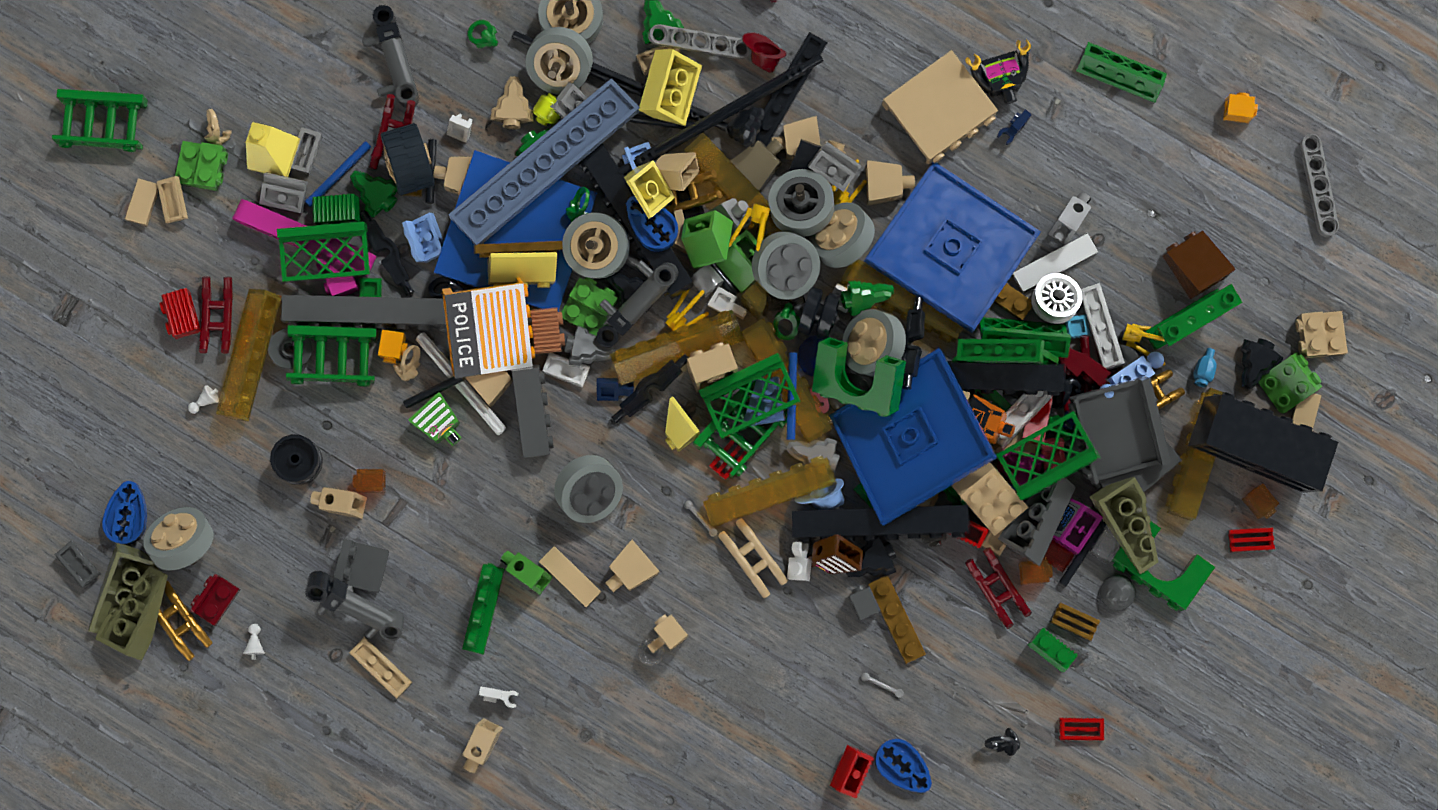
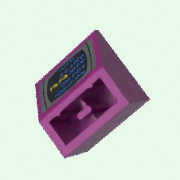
M1071 498L1052 540L1073 554L1078 555L1103 517L1086 505Z

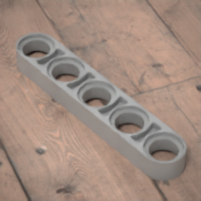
M655 25L648 33L650 42L658 46L735 59H744L751 53L747 46V51L744 55L737 53L736 45L743 43L742 38L666 25ZM655 29L663 31V40L657 41L654 39L653 31ZM675 33H682L684 35L685 41L683 44H677L674 41ZM697 36L705 39L706 44L703 48L695 45L694 40ZM717 40H723L726 43L724 51L716 49L715 43Z
M1308 134L1301 140L1300 150L1318 233L1323 237H1330L1338 231L1339 223L1322 142L1317 135ZM1307 139L1314 140L1316 148L1313 150L1308 149L1305 146V141ZM1310 160H1317L1320 163V169H1311L1309 165ZM1316 180L1324 183L1325 188L1323 191H1318L1314 188ZM1319 201H1326L1328 203V211L1323 212L1319 209ZM1323 222H1331L1333 224V231H1324L1322 227Z

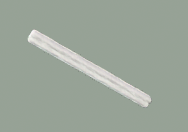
M423 332L418 335L416 341L448 378L453 377L451 362L426 333ZM466 380L455 385L497 435L502 434L506 430L505 425Z

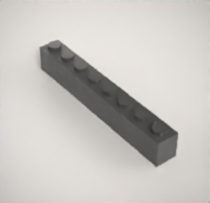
M282 295L281 321L287 324V327L288 325L321 327L322 325H331V327L352 326V328L374 326L376 330H387V327H396V330L407 331L409 327H417L419 331H430V328H439V331L447 332L443 299Z

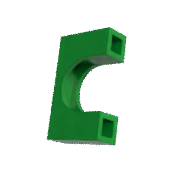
M830 337L818 343L812 386L813 392L819 393L824 398L837 399L842 404L856 405L861 410L877 412V415L888 417L899 410L906 361L888 355L877 360L873 385L869 391H865L855 387L846 375L845 362L848 343Z
M1151 521V533L1155 538L1161 528ZM1120 545L1114 557L1110 558L1114 568L1122 573L1126 571L1132 575L1131 580L1140 586L1142 584L1150 588L1149 593L1156 598H1164L1168 601L1167 605L1175 611L1187 609L1215 569V566L1197 554L1190 559L1176 579L1163 581L1154 577L1148 570L1139 574Z

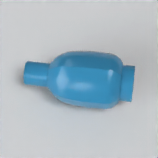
M1207 348L1205 356L1201 357L1195 366L1193 374L1194 384L1199 387H1207L1214 379L1217 363L1213 358L1215 350L1212 348Z

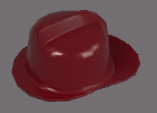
M746 33L742 37L743 43L751 50L752 63L768 73H772L779 64L780 59L787 55L786 51L764 35Z

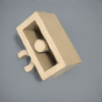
M663 615L655 622L656 627L654 630L659 637L650 643L648 648L654 653L666 644L672 651L687 639L688 635L672 615L669 617Z

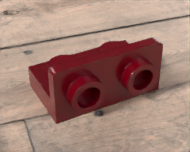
M218 574L208 577L203 585L205 589L201 595L197 594L192 600L191 606L193 607L190 610L214 626L218 624L241 590Z

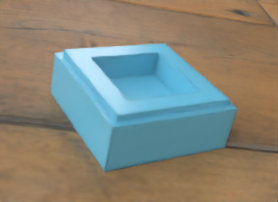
M1086 314L1073 316L1069 321L1065 322L1067 334L1071 335V339H1077L1084 335L1090 336Z

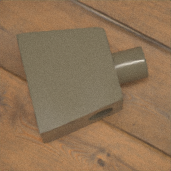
M775 138L767 146L761 141H757L754 147L747 148L730 162L757 190L762 191L780 167L781 161L776 155L784 147Z

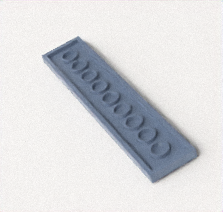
M611 78L448 214L449 218L474 245L483 244L639 113L640 107Z

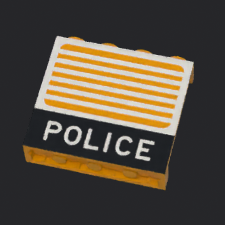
M520 277L516 278L517 283L460 292H452L451 288L442 289L451 368L455 379L533 366L532 359H535L534 347L530 346V338H533L531 325L528 326L527 318L531 317L529 305H526L525 297H528V288L526 284H523Z

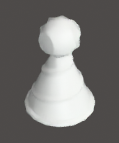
M205 385L196 403L192 402L188 405L189 412L196 414L200 406L219 403V398L216 395L218 390L216 388L212 390L209 386Z
M251 624L248 631L252 635L243 652L245 655H252V660H256V655L265 654L257 636L261 630L258 624Z

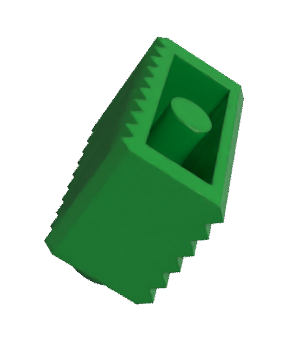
M355 194L312 197L313 223L316 225L360 222L359 197Z
M1045 628L1039 629L1027 644V646L1060 672H1065L1077 657V653H1074V650L1070 651V647L1067 648V645H1063V642L1056 639V636L1053 637V634H1049V631H1046Z

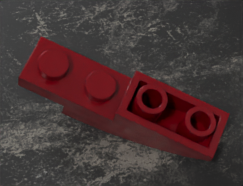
M1069 348L1068 358L1058 357V363L1066 364V377L1076 378L1079 374H1082V380L1090 387L1093 385L1097 389H1100L1102 385L1110 384L1106 378L1111 372L1085 354Z

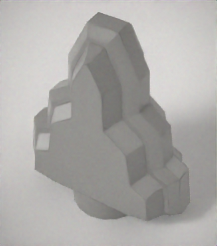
M826 438L824 441L814 440L810 443L803 441L789 442L786 449L794 459L803 462L804 468L812 472L814 478L824 482L828 470L835 471L840 455L835 454L838 441Z

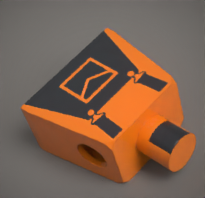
M973 395L970 406L989 443L996 444L1000 435L1011 438L1015 425L1005 422L1007 419L1005 411L979 396Z

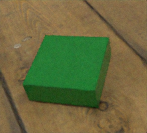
M360 278L359 297H382V278Z

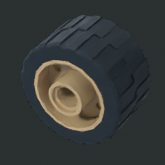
M413 123L382 132L380 135L384 147L385 163L389 175L395 182L399 195L434 186L435 182L430 166L432 164L426 143H423L417 124Z

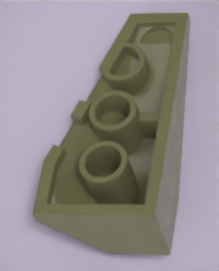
M1135 477L1109 484L1090 496L1098 513L1103 517L1102 519L1139 574H1142L1159 562L1154 537L1150 528V516L1146 508V496Z
M116 543L88 631L98 634L105 618L109 613L113 614L120 606L119 602L122 598L129 596L133 591V585L150 566L157 570L159 569L148 554L137 548Z
M150 566L133 585V591L129 596L122 598L119 602L120 606L113 614L109 613L105 618L95 639L127 656L142 661L153 638L168 575Z

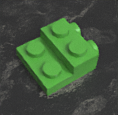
M182 141L175 176H179L181 185L218 191L219 185L221 186L223 183L224 174L222 173L223 165L227 164L228 152L220 145Z
M579 277L569 295L568 301L561 311L563 320L576 327L587 328L589 333L597 336L598 330L605 325L610 316L599 304L606 299L615 307L618 298L615 297L616 293L607 287H604L602 290L597 287V282L588 277L582 279Z

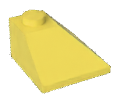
M252 122L246 139L247 169L288 177L300 138L272 126Z
M654 161L636 167L624 177L648 219L652 218L675 198Z
M671 397L668 406L665 430L667 438L665 441L672 450L676 448L679 452L699 436V430L676 399Z

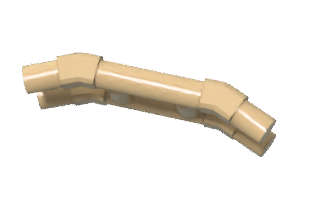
M740 518L736 521V525L749 542L738 549L725 531L719 533L718 537L761 596L766 598L770 595V592L757 575L760 571L768 566L780 585L786 584L788 579L752 529ZM755 549L762 560L751 567L744 556Z

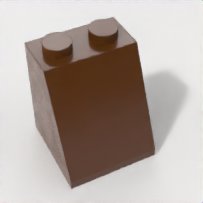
M1193 231L1184 237L1185 241L1180 245L1177 242L1166 248L1167 252L1163 256L1190 300L1226 279L1236 270L1204 231L1198 234Z

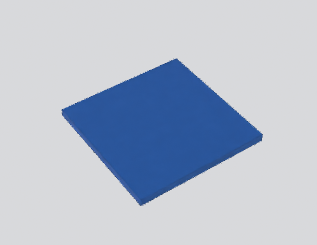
M474 150L455 209L511 162ZM559 179L483 244L563 242L565 231L571 224L569 217L566 215V208L571 207L570 200L574 199L580 186ZM589 190L590 198L585 211L587 213H591L597 192ZM585 193L581 197L580 208H582V206L584 205L586 197ZM451 220L434 273L479 289L494 286L488 285V258H479V254H474V243ZM557 250L555 283L550 284L549 288H537V284L528 285V297H525L527 305L538 309L557 307L559 312L572 272V268L565 260L563 250Z
M933 162L871 249L864 262L916 297L923 298L924 302L973 333L1041 231L941 165Z
M940 348L920 359L918 375L912 379V389L905 390L902 388L899 410L888 417L877 415V412L861 410L856 405L846 404L829 415L882 525H886L997 458Z

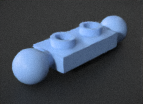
M1151 352L1147 356V360L1144 356H1141L1108 379L1110 384L1102 385L1100 389L1144 376L1150 378L1155 374L1153 369H1158L1164 364L1163 355L1160 352ZM1110 391L1104 393L1105 397L1112 398L1114 392Z

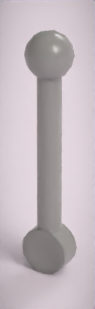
M686 501L684 503L685 508L692 511L708 529L711 537H715L718 533L717 530L704 520L693 507L691 501Z
M866 672L861 675L863 681H870L894 693L898 698L904 695L903 690H896L870 677Z

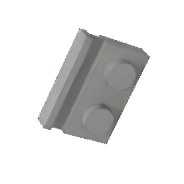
M568 82L556 98V103L550 107L563 119L584 102L587 97L574 84Z
M828 141L824 142L822 148L819 149L808 165V168L822 175L827 181L843 192L857 171L862 167L858 162Z
M266 172L264 173L259 204L302 213L308 182Z

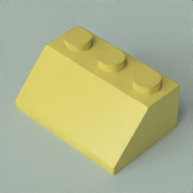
M674 49L655 50L639 111L655 119L686 126L702 65Z
M557 252L491 253L488 257V285L517 283L516 278L520 277L523 284L527 285V288L531 284H537V288H549L550 284H554L556 280Z

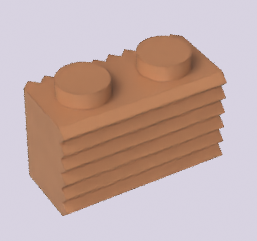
M557 307L531 310L535 354L561 352L562 346H565L564 333L560 334L559 325H563L562 312H558Z

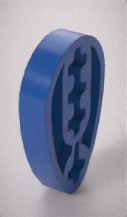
M635 196L630 197L626 203L627 214L637 239L645 248L651 251H664L670 248L678 237V223L675 217L663 207L652 218H649L650 220L655 219L654 224L657 228L662 227L663 235L669 234V242L665 240L661 242V235L658 232L653 233V226H646V219L648 217L640 206V209L644 214L637 209L632 210V203L638 204L639 202Z
M125 481L110 498L105 509L102 527L105 535L111 541L129 545L138 541L146 530L147 508L139 485L132 481ZM130 485H132L135 493L130 494L128 501V494L125 493V489H129ZM126 507H128L131 515H127L126 521L130 522V524L124 528V532L128 533V536L123 537V540H121V537L117 536L118 532L123 530V526L119 525V523L124 521L125 518L121 511L126 510Z
M891 739L884 742L878 748L875 755V764L878 772L889 782L908 791L920 793L927 792L931 788L932 781L929 770L921 755L909 742L902 739ZM892 747V754L894 756L901 755L900 761L904 764L909 762L908 768L910 772L904 771L901 773L900 765L895 764L893 766L891 764L893 761L891 757H883L885 753L883 748L889 749ZM914 774L920 779L925 777V784L927 786L925 788H917L918 782L912 775Z

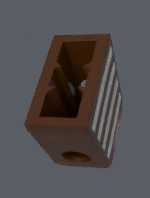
M837 534L815 542L812 554L808 556V559H812V568L819 567L828 574L861 571L863 550Z

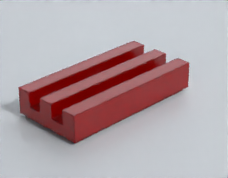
M731 439L724 450L728 452L735 442ZM738 445L730 455L734 458L741 447ZM744 451L736 461L740 462L747 452ZM717 456L709 467L726 481L733 469L730 467L724 474L722 471L728 464L723 462L717 468L716 465L721 460Z
M1273 527L1228 530L1230 552L1274 550ZM1267 533V537L1234 538L1236 534ZM1268 541V545L1235 547L1234 543Z
M1059 718V740L1104 741V718ZM1065 722L1099 723V727H1065ZM1065 731L1099 732V736H1065Z

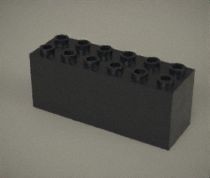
M1227 392L1204 397L1188 444L1189 447L1302 493L1323 491L1338 445V441L1331 439V435L1319 432V434L1313 432V428L1310 426L1294 424L1291 418L1277 417L1273 411L1261 408V410L1255 408L1254 403L1242 400V402L1236 400L1235 395Z

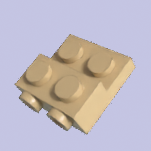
M1342 311L1304 313L1297 317L1295 327L1296 331L1300 333L1298 349L1300 354L1302 353L1306 359L1346 355L1348 353Z

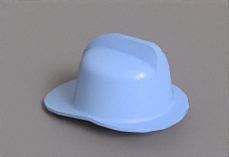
M838 478L804 488L795 494L794 500L799 504L811 503L818 510H832L844 504L841 492L844 482Z

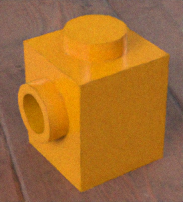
M1242 92L1229 94L1225 99L1223 120L1249 123L1257 115L1258 105L1255 104V97Z
M382 330L378 356L383 359V362L396 364V361H401L405 350L408 348V344L405 343L406 335L402 332Z

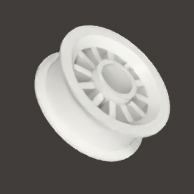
M1059 273L1043 277L1038 282L1031 297L1032 307L1036 314L1046 322L1054 324L1069 321L1075 315L1082 302V293L1078 284L1069 276ZM1053 296L1058 297L1060 301L1055 300Z

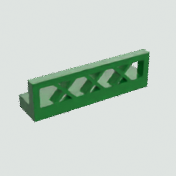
M1090 42L1087 43L1076 70L1156 103L1167 76V73Z

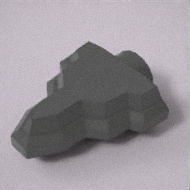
M581 326L576 327L574 336L568 335L564 352L570 353L569 365L580 366L582 363L592 364L596 360L602 362L616 360L618 353L613 347H603L597 341V336L589 333L587 328Z

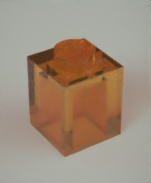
M357 469V475H353V488H356L358 493H386V471L384 469Z
M1263 483L1242 498V501L1257 519L1263 517L1268 519L1277 512L1275 507L1279 505V502Z
M1042 560L1040 566L1031 561L1018 563L1021 585L1050 582L1049 578L1053 577L1052 566L1048 565V560Z

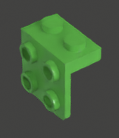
M1295 352L1272 368L1269 374L1263 375L1259 381L1260 386L1280 413L1287 412L1322 387L1320 377L1315 372H1311L1307 366L1308 361L1302 354L1299 355L1298 352Z

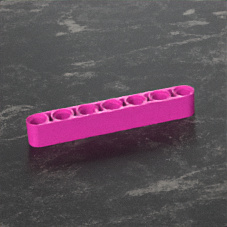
M244 199L240 200L232 217L234 221L278 240L277 229L306 226ZM335 238L331 239L326 246L336 253L343 243ZM323 239V240H319V241H321L322 243H324L327 239ZM311 240L304 248L314 255L321 245L316 240ZM299 241L298 243L302 245L305 241ZM294 242L287 243L294 247L300 248ZM348 243L356 252L359 250L358 247ZM345 246L338 254V257L348 263L355 253ZM325 248L317 255H322L329 259L333 256ZM362 250L359 254H360L362 257H364V256H363V250ZM368 252L369 266L371 270L375 262L376 256ZM359 256L349 265L355 271L365 270L364 261ZM337 258L334 259V261L343 264V263H342L341 261H339Z

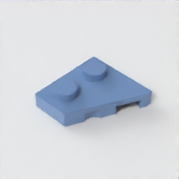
M772 377L770 381L780 384L779 377ZM756 380L753 391L761 394L765 382ZM768 384L765 396L776 399L780 387ZM781 393V396H780V398H779V401H782V402H783V400H782V393ZM752 394L748 406L756 408L760 396ZM763 398L759 410L764 412L770 411L774 401ZM747 409L743 421L751 420L754 411ZM784 410L752 426L785 421Z

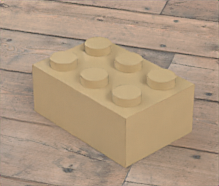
M723 342L711 346V350L703 353L702 350L690 354V358H687V369L696 393L700 389L738 372L729 344L724 345Z
M991 463L986 464L951 485L994 536L1028 508L1023 501H1020L1016 492Z

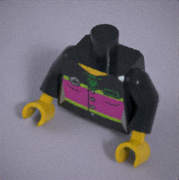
M1027 39L1026 46L1023 48L1020 47L1021 43L1019 40L1016 42V46L1020 50L1019 53L1015 50L981 61L978 55L974 54L975 61L971 63L970 58L967 57L965 59L966 64L971 66L972 77L985 93H989L991 97L1002 95L1005 105L1017 101L1014 91L1020 89L1022 83L1026 80L1029 69L1028 51L1031 48V44Z

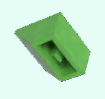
M716 210L684 220L681 240L691 265L695 269L727 259L733 221Z
M747 229L728 248L727 259L716 263L741 294L756 282L752 272V259L756 250L757 240Z

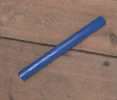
M365 141L305 202L312 207V197L323 196L371 146Z
M792 352L788 355V374L795 389L797 387V353ZM789 390L787 402L794 399L792 392ZM796 405L787 409V440H795Z

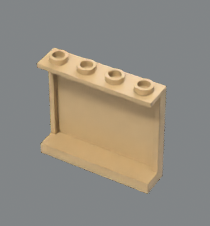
M952 50L885 97L882 102L885 110L891 111L927 158V165L932 161L934 163L939 162L945 157L943 153L949 149L951 151L957 149L962 144L961 140L968 137L970 139L979 132L978 128L982 125L986 127L996 120L995 116L998 112V109Z

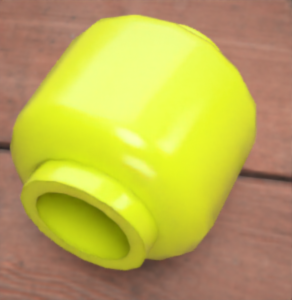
M553 94L541 95L533 108V113L537 116L535 120L544 126H547L548 123L555 125L560 118L550 107L557 101V97Z

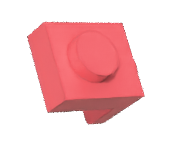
M1049 438L1044 440V442L1054 445L1056 438ZM1059 438L1057 446L1064 448V439ZM1042 445L1041 454L1045 455V459L1050 460L1054 447ZM1056 449L1053 461L1058 463L1065 462L1064 450ZM1044 461V472L1047 469L1049 462ZM1052 463L1051 469L1058 465Z

